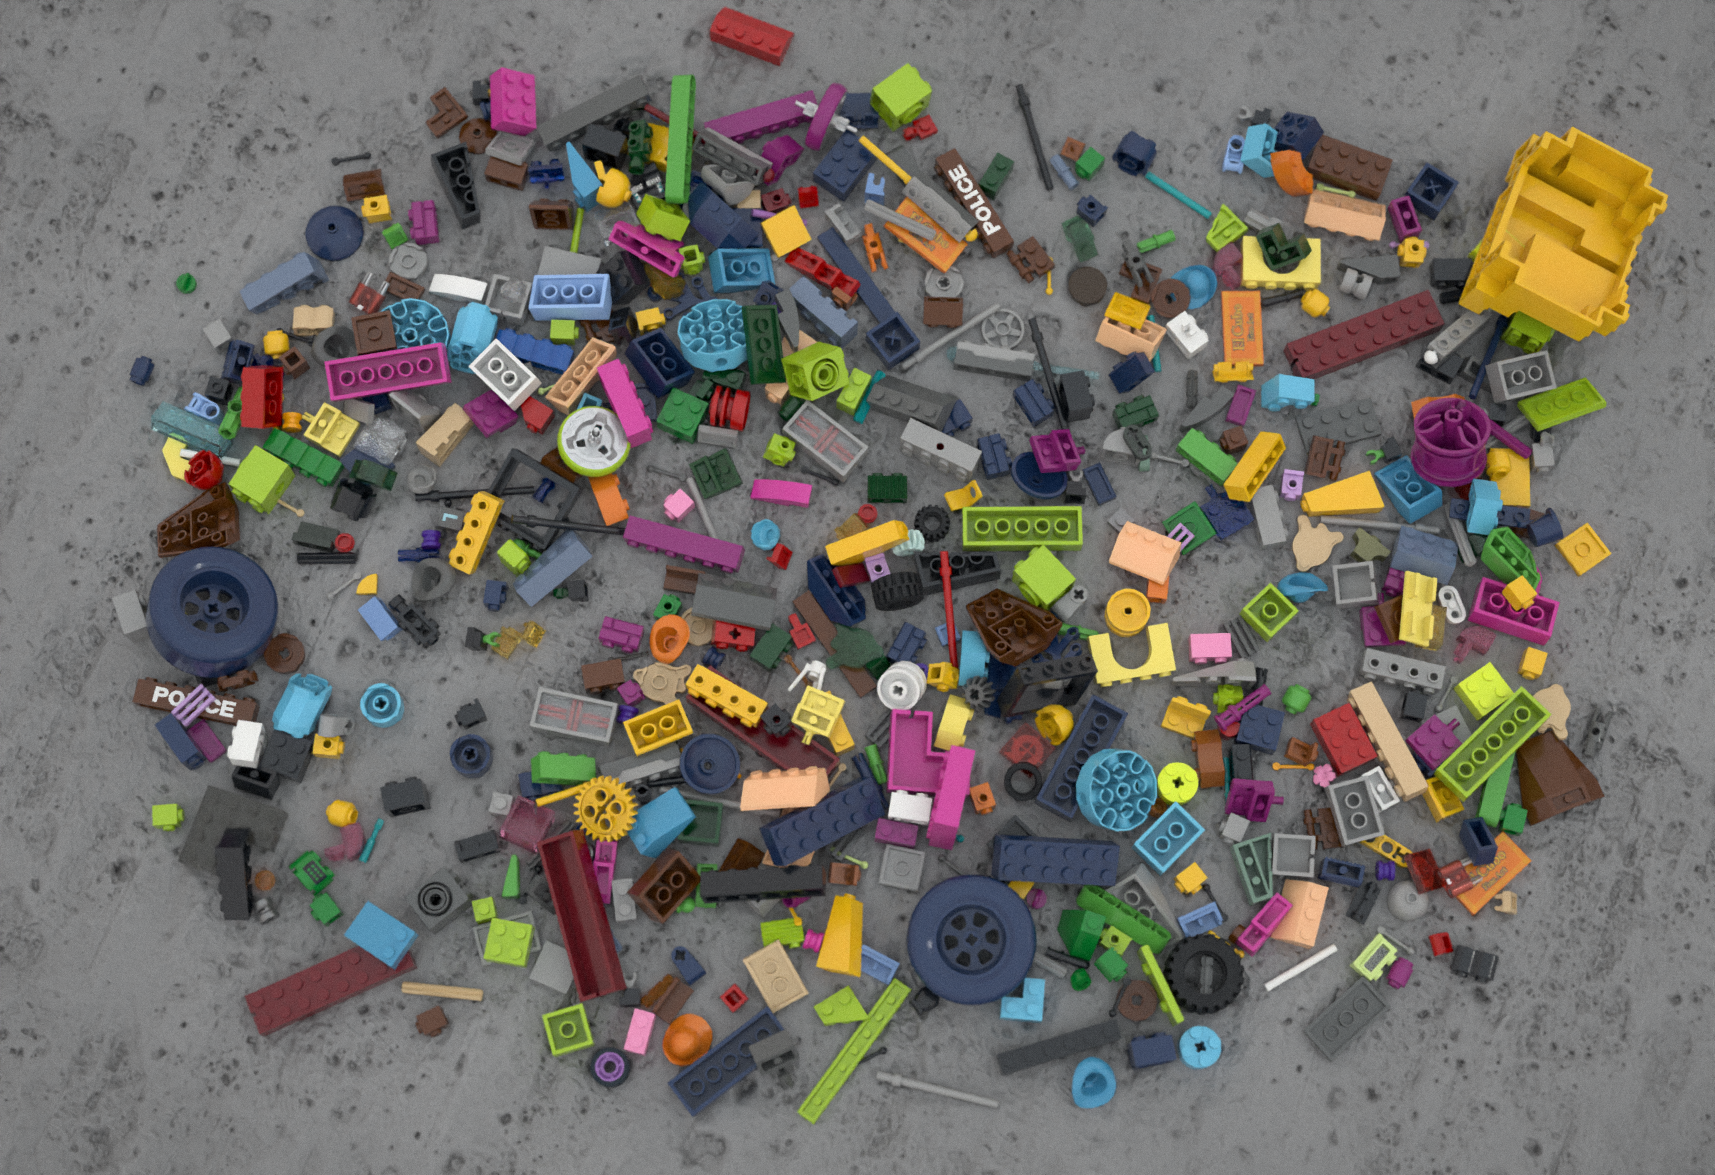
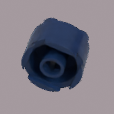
M1129 131L1121 139L1112 159L1114 162L1116 160L1119 163L1118 168L1132 176H1137L1138 174L1144 176L1157 155L1156 143L1153 140L1139 136L1134 131Z
M467 734L459 737L450 748L451 763L456 771L464 777L480 778L488 772L492 765V750L487 742L478 735ZM474 753L475 758L469 760L468 754L472 755Z

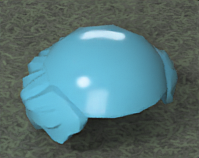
M769 519L755 523L751 530L753 544L762 550L773 549L781 536L779 527Z

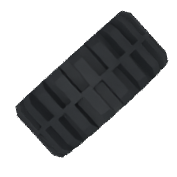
M1202 933L1185 938L1172 949L1165 961L1163 976L1180 1008L1183 1007L1187 1009V1012H1195L1198 1015L1213 1014L1223 1010L1235 1000L1241 991V985L1244 983V965H1241L1240 960L1242 959L1239 954L1235 953V948L1232 944L1229 946L1226 940L1221 937L1216 938L1213 934L1203 935ZM1207 955L1213 957L1221 967L1223 974L1222 982L1212 994L1198 993L1186 982L1184 975L1185 967L1188 961L1195 956Z

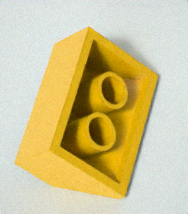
M679 699L623 722L636 756L693 733Z

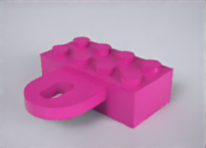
M1537 566L1536 569L1541 579L1535 590L1537 595L1533 599L1534 604L1527 609L1521 608L1517 612L1502 594L1507 584H1504L1501 580L1497 582L1482 577L1476 587L1467 621L1544 646L1552 635L1560 602L1539 595L1542 576Z

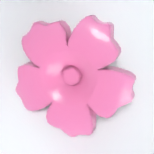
M1325 764L1323 767L1320 765L1314 769V772L1317 774L1313 776L1315 785L1320 784L1321 787L1325 788L1337 778L1336 773L1332 772L1333 768L1330 764Z

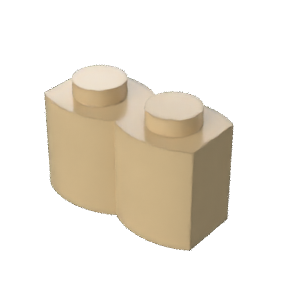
M301 305L294 308V335L317 336L326 328L334 326L335 312L333 308L327 305L315 308Z

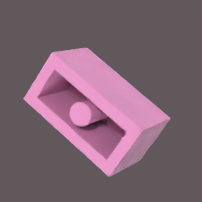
M1231 633L1190 634L1188 638L1189 662H1195L1197 665L1207 664V661L1223 664L1227 663L1232 657Z
M639 1009L634 1010L624 1046L625 1051L646 1056L656 1020L654 1013Z

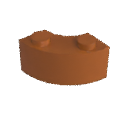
M1218 729L1195 731L1194 740H1191V750L1195 752L1197 768H1194L1197 773L1200 788L1225 786L1222 742Z

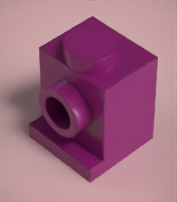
M629 680L617 688L619 695L627 706L634 707L646 699L637 682L632 683Z

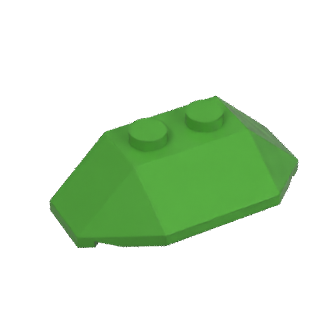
M1508 526L1492 529L1484 544L1481 560L1504 584L1508 585L1523 575L1532 588L1536 590L1541 577L1539 572H1537L1531 550Z

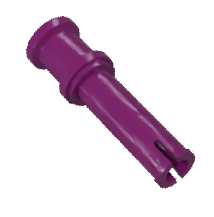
M1263 684L1236 705H1229L1226 711L1219 716L1215 715L1213 718L1220 729L1226 731L1230 724L1240 721L1241 715L1256 706L1267 696H1270L1271 692ZM1258 696L1255 700H1253L1252 702H1250L1248 705H1245L1247 702H1249L1250 700H1252L1254 697Z

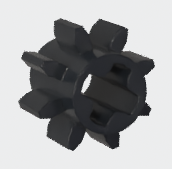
M622 117L616 121L614 131L623 133L626 139L629 140V125L634 120L629 117L626 119Z

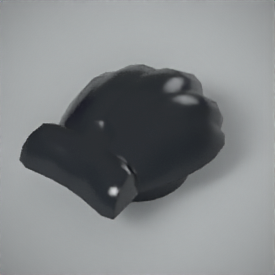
M923 987L909 1003L920 1016L923 1012L936 1008L940 998L927 987Z

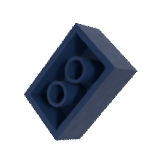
M847 129L813 172V182L843 202L877 160V157L859 142L860 138Z
M662 328L632 340L624 353L657 398L671 393L673 387L680 389L688 385L695 373Z

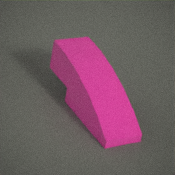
M755 479L751 499L784 506L795 505L808 508L812 485L781 480Z
M598 838L593 867L603 903L610 904L619 840L614 839L612 842H608L606 839V841L600 842Z
M1276 893L1237 939V945L1253 957L1275 931L1293 905Z

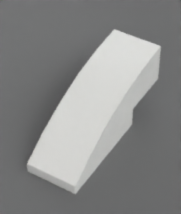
M435 274L429 288V293L463 303L467 301L483 305L489 291L488 284L485 282L445 274Z

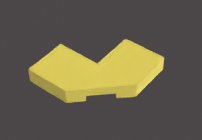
M170 433L162 451L172 476L185 481V469L188 471L191 465L188 464V460L180 456L181 449H187L190 441Z

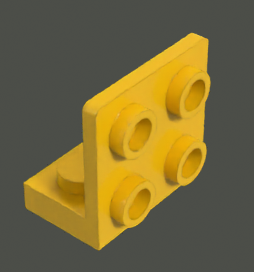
M1173 697L1167 707L1161 727L1194 739V732L1203 730L1211 711L1203 704L1196 703L1194 705L1189 703L1188 699L1184 697Z

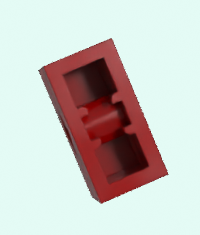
M713 621L711 645H716L718 649L736 648V651L747 652L754 646L755 628L723 621ZM731 632H734V636H737L735 639L730 635Z

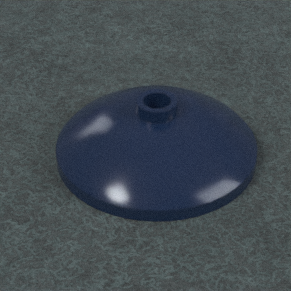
M328 206L317 211L310 218L305 236L309 248L316 256L328 261H340L352 256L359 249L363 241L364 229L360 218L352 210L343 206ZM331 226H335L334 230H329Z
M1025 452L1018 455L1011 465L1013 481L1020 490L1031 497L1054 499L1059 497L1067 487L1068 478L1066 472L1041 473L1033 452Z
M702 734L693 738L684 747L680 756L679 764L682 777L697 792L703 794L721 793L728 789L738 777L740 770L738 752L729 740L720 735ZM705 763L710 764L711 768L709 770L705 769Z

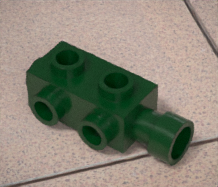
M645 119L632 121L629 125L630 136L627 142L629 146L628 153L631 157L629 172L634 175H640L644 172V163L650 162V154L652 153L651 138H653V129L647 124Z

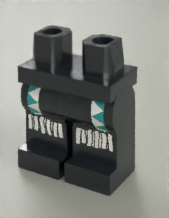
M654 162L644 166V172L640 176L631 173L626 174L631 185L630 191H632L630 200L636 211H638L645 194L666 201L665 185Z

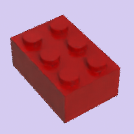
M266 365L243 367L241 373L242 392L240 396L242 401V411L240 413L241 427L264 429L282 426L283 367Z
M1350 703L1332 710L1310 723L1337 778L1372 762L1378 757Z

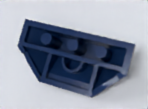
M702 182L688 196L689 223L717 249L747 248L758 235L746 221Z
M824 554L809 559L807 561L808 588L831 621L849 627L866 619L865 599L855 585L839 587L832 571L839 566L831 565L830 560Z

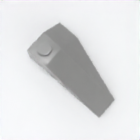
M1238 658L1236 661L1173 677L1171 686L1217 688L1218 685L1231 684L1233 686H1242V689H1251L1256 682L1254 662H1249L1246 658Z
M1143 862L1118 878L1115 886H1109L1105 889L1108 893L1167 929L1171 934V939L1167 943L1168 947L1185 937L1156 880Z

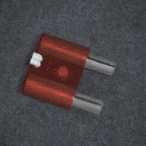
M369 271L363 282H359L349 303L367 314H372L379 311L386 298L384 294L390 284L384 281L379 291L371 288L368 285L374 274Z
M1469 856L1460 861L1457 859L1436 870L1437 877L1451 899L1473 889V885L1483 881V877L1478 879L1481 877L1480 874L1471 879L1467 874L1464 866L1472 863V861L1462 863L1469 860Z

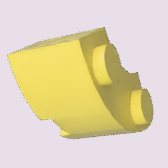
M950 694L934 743L935 747L950 751L951 745L964 746L966 735H963L967 720H972L975 710L970 709V703H964L965 698Z

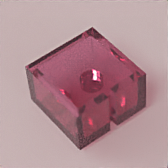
M518 795L500 828V838L537 855L539 851L537 842L545 840L555 821V811L544 806H537L536 815L534 814L535 802Z

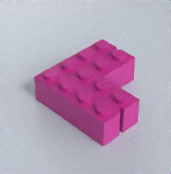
M892 709L890 713L886 793H896V790L907 791L908 795L923 793L935 796L937 789H939L937 787L941 770H944L942 765L945 753L931 752L933 712L914 711L912 718H909L911 710ZM970 777L968 781L965 798H967L970 794Z
M951 745L950 752H945L942 765L944 770H941L937 787L939 789L936 791L926 838L930 839L929 846L953 850L975 750Z

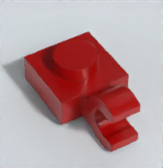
M926 115L913 121V127L904 129L903 137L905 141H909L918 136L921 141L937 134L938 129L930 115Z
M796 613L788 616V620L793 627L789 634L792 636L797 650L816 642L807 623L801 625Z

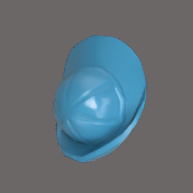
M1204 265L1186 267L1171 277L1182 281L1190 289L1191 302L1188 309L1200 308L1213 297L1217 288L1215 272ZM1171 293V294H1170L1171 298H1172L1174 301H1176V298L1174 297V293Z
M1299 572L1283 577L1278 583L1277 589L1291 601L1302 603L1308 601L1316 592L1328 591V586L1311 573Z
M1089 1057L1081 1061L1075 1069L1072 1081V1095L1075 1104L1081 1108H1095L1111 1100L1116 1090V1079L1110 1066L1102 1059L1096 1057Z

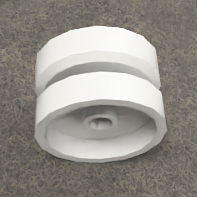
M909 661L896 662L880 677L877 683V693L886 707L908 710L924 695L927 679L918 665Z

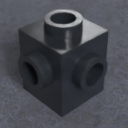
M776 703L760 716L765 724L763 728L770 736L774 734L777 738L780 735L783 737L791 731L792 722L790 719L792 716L785 708L781 710Z

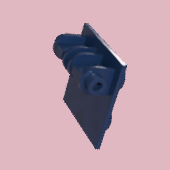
M847 93L840 116L848 119V125L857 129L878 128V112L870 105L871 93Z

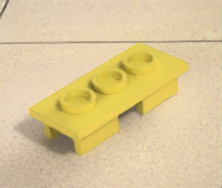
M1405 571L1399 640L1424 647L1429 646V640L1433 637L1434 616L1431 613L1432 602L1436 601L1437 578L1424 576L1418 572Z

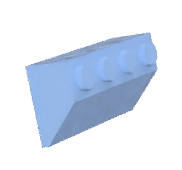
M609 274L534 275L528 309L535 321L609 320L612 307Z

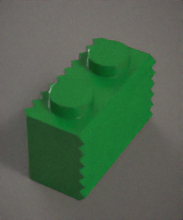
M1113 947L1099 957L1094 965L1109 982L1112 980L1118 982L1126 975L1128 963H1125V960L1119 957L1120 954H1117Z

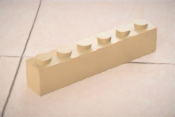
M1372 681L1351 690L1347 702L1355 710L1361 726L1367 732L1366 735L1370 743L1374 745L1378 756L1377 759L1379 762H1383L1386 776L1394 782V790L1397 796L1402 797L1405 802L1425 793L1428 789V784Z

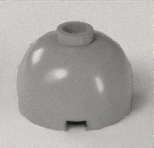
M1401 881L1395 884L1388 892L1387 902L1389 911L1396 919L1404 922L1419 919L1427 910L1429 904L1427 892L1419 894L1414 881Z

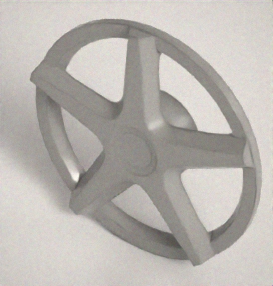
M1000 309L995 313L1008 312L1009 315L1004 321H999L993 314L984 319L981 326L982 337L987 344L995 348L1009 347L1012 349L1022 341L1025 326L1017 313L1009 309ZM1014 316L1019 320L1021 330L1011 328ZM989 318L995 329L985 333V324ZM1008 335L1020 336L1015 343L1008 346ZM999 336L1002 346L993 344L989 338Z

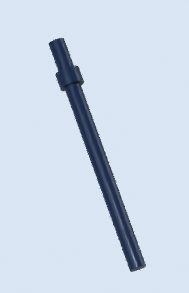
M1499 315L1497 319V327L1468 395L1470 399L1474 400L1477 397L1486 375L1485 366L1491 363L1504 328L1509 324V317Z

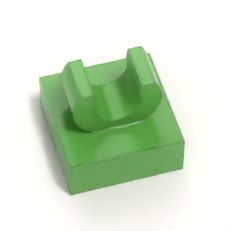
M399 223L392 224L391 227L384 229L382 232L391 249L408 241Z

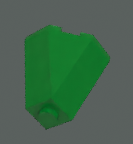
M1088 910L1062 911L1057 931L1070 955L1090 962L1106 920L1105 916Z

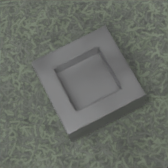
M1120 508L1107 521V524L1119 534L1127 521L1134 523L1135 520Z

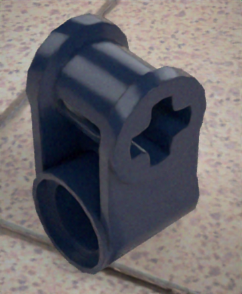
M678 946L672 950L671 958L690 986L707 974L688 949ZM678 951L680 953H686L684 955V961H682L681 959H675L677 957L676 953Z

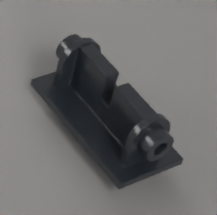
M1362 881V885L1359 886L1345 916L1364 925L1381 891L1375 882Z

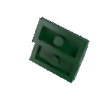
M727 448L709 457L704 456L689 464L704 499L712 498L743 484Z

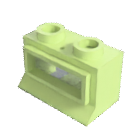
M1379 933L1375 935L1372 942L1362 950L1357 959L1349 966L1368 981L1372 979L1376 981L1383 973L1381 968L1385 964L1389 966L1396 959L1397 956L1394 954L1397 949Z

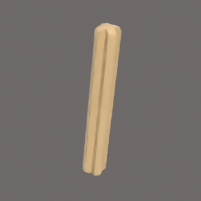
M405 981L401 987V991L408 994L481 1001L483 998V990Z

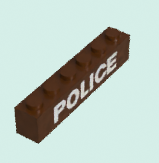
M954 148L935 158L934 171L938 177L941 176L944 180L945 189L948 192L951 191L954 196L953 199L979 221L974 229L978 232L977 239L980 238L983 242L984 251L994 259L1011 250L1014 240L957 150Z
M146 677L145 680L138 679L132 702L140 707L172 713L171 711L192 693L196 687L185 685L182 688L177 687V684L174 682L165 681V684L158 683L157 679ZM207 689L216 700L196 717L198 719L237 726L238 720L256 722L260 706L252 698L243 697V700L236 699V696L224 693L221 696L216 695L215 691ZM201 692L196 698H194L181 712H179V714H181L203 692ZM206 696V697H205L194 709H192L186 716H190V715H191L199 706H201L209 697Z

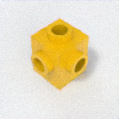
M1408 237L1398 245L1397 256H1400L1399 266L1419 268L1424 263L1427 248L1424 247V240H1418L1417 237Z
M949 662L929 664L927 684L936 687L937 691L940 692L957 689L960 669L953 667L952 663Z

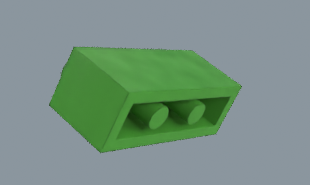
M1193 428L1180 441L1175 450L1221 487L1238 464L1232 455H1226L1221 451L1218 444L1215 442L1211 443L1201 431L1194 430Z
M548 751L539 752L538 755L531 759L532 783L578 786L588 781L591 782L590 779L596 777L595 758L587 757L585 754L569 756L568 753L553 755Z

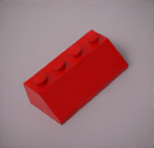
M724 7L716 15L709 30L711 41L777 66H781L794 36V33L727 7Z

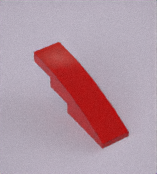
M798 247L792 250L784 260L786 264L831 291L838 287L851 298L861 285L858 280L843 274L842 270L827 264L823 258Z

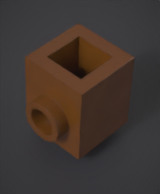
M295 346L279 357L283 364L281 367H283L284 373L287 376L291 374L294 379L310 369L307 361Z
M1241 425L1223 431L1219 439L1222 450H1225L1226 455L1243 451L1248 445Z
M439 1005L416 1016L418 1022L415 1025L419 1033H424L427 1037H436L443 1033L442 1029L450 1026Z

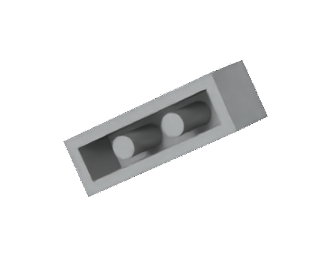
M1273 485L1259 487L1249 502L1260 550L1284 546L1287 541L1286 539H1288L1286 527L1283 528L1282 524L1284 519L1282 509L1278 508L1277 504L1279 502L1277 490L1274 491Z

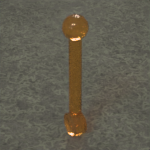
M786 655L784 658L785 662L789 663L799 675L801 671L792 661V656ZM803 676L802 680L805 683V687L807 688V685L812 687L813 683Z

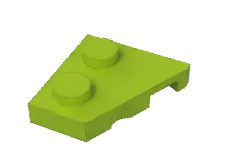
M1222 204L1220 212L1206 236V242L1219 254L1247 233L1248 227L1225 204Z
M849 985L814 1006L816 1013L825 1026L835 1025L836 1023L848 1024L852 1021L863 1020V1022L870 1020Z

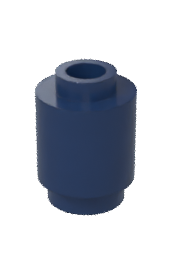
M145 356L136 358L129 374L131 376L129 381L144 386L149 381L155 366L152 363V359Z

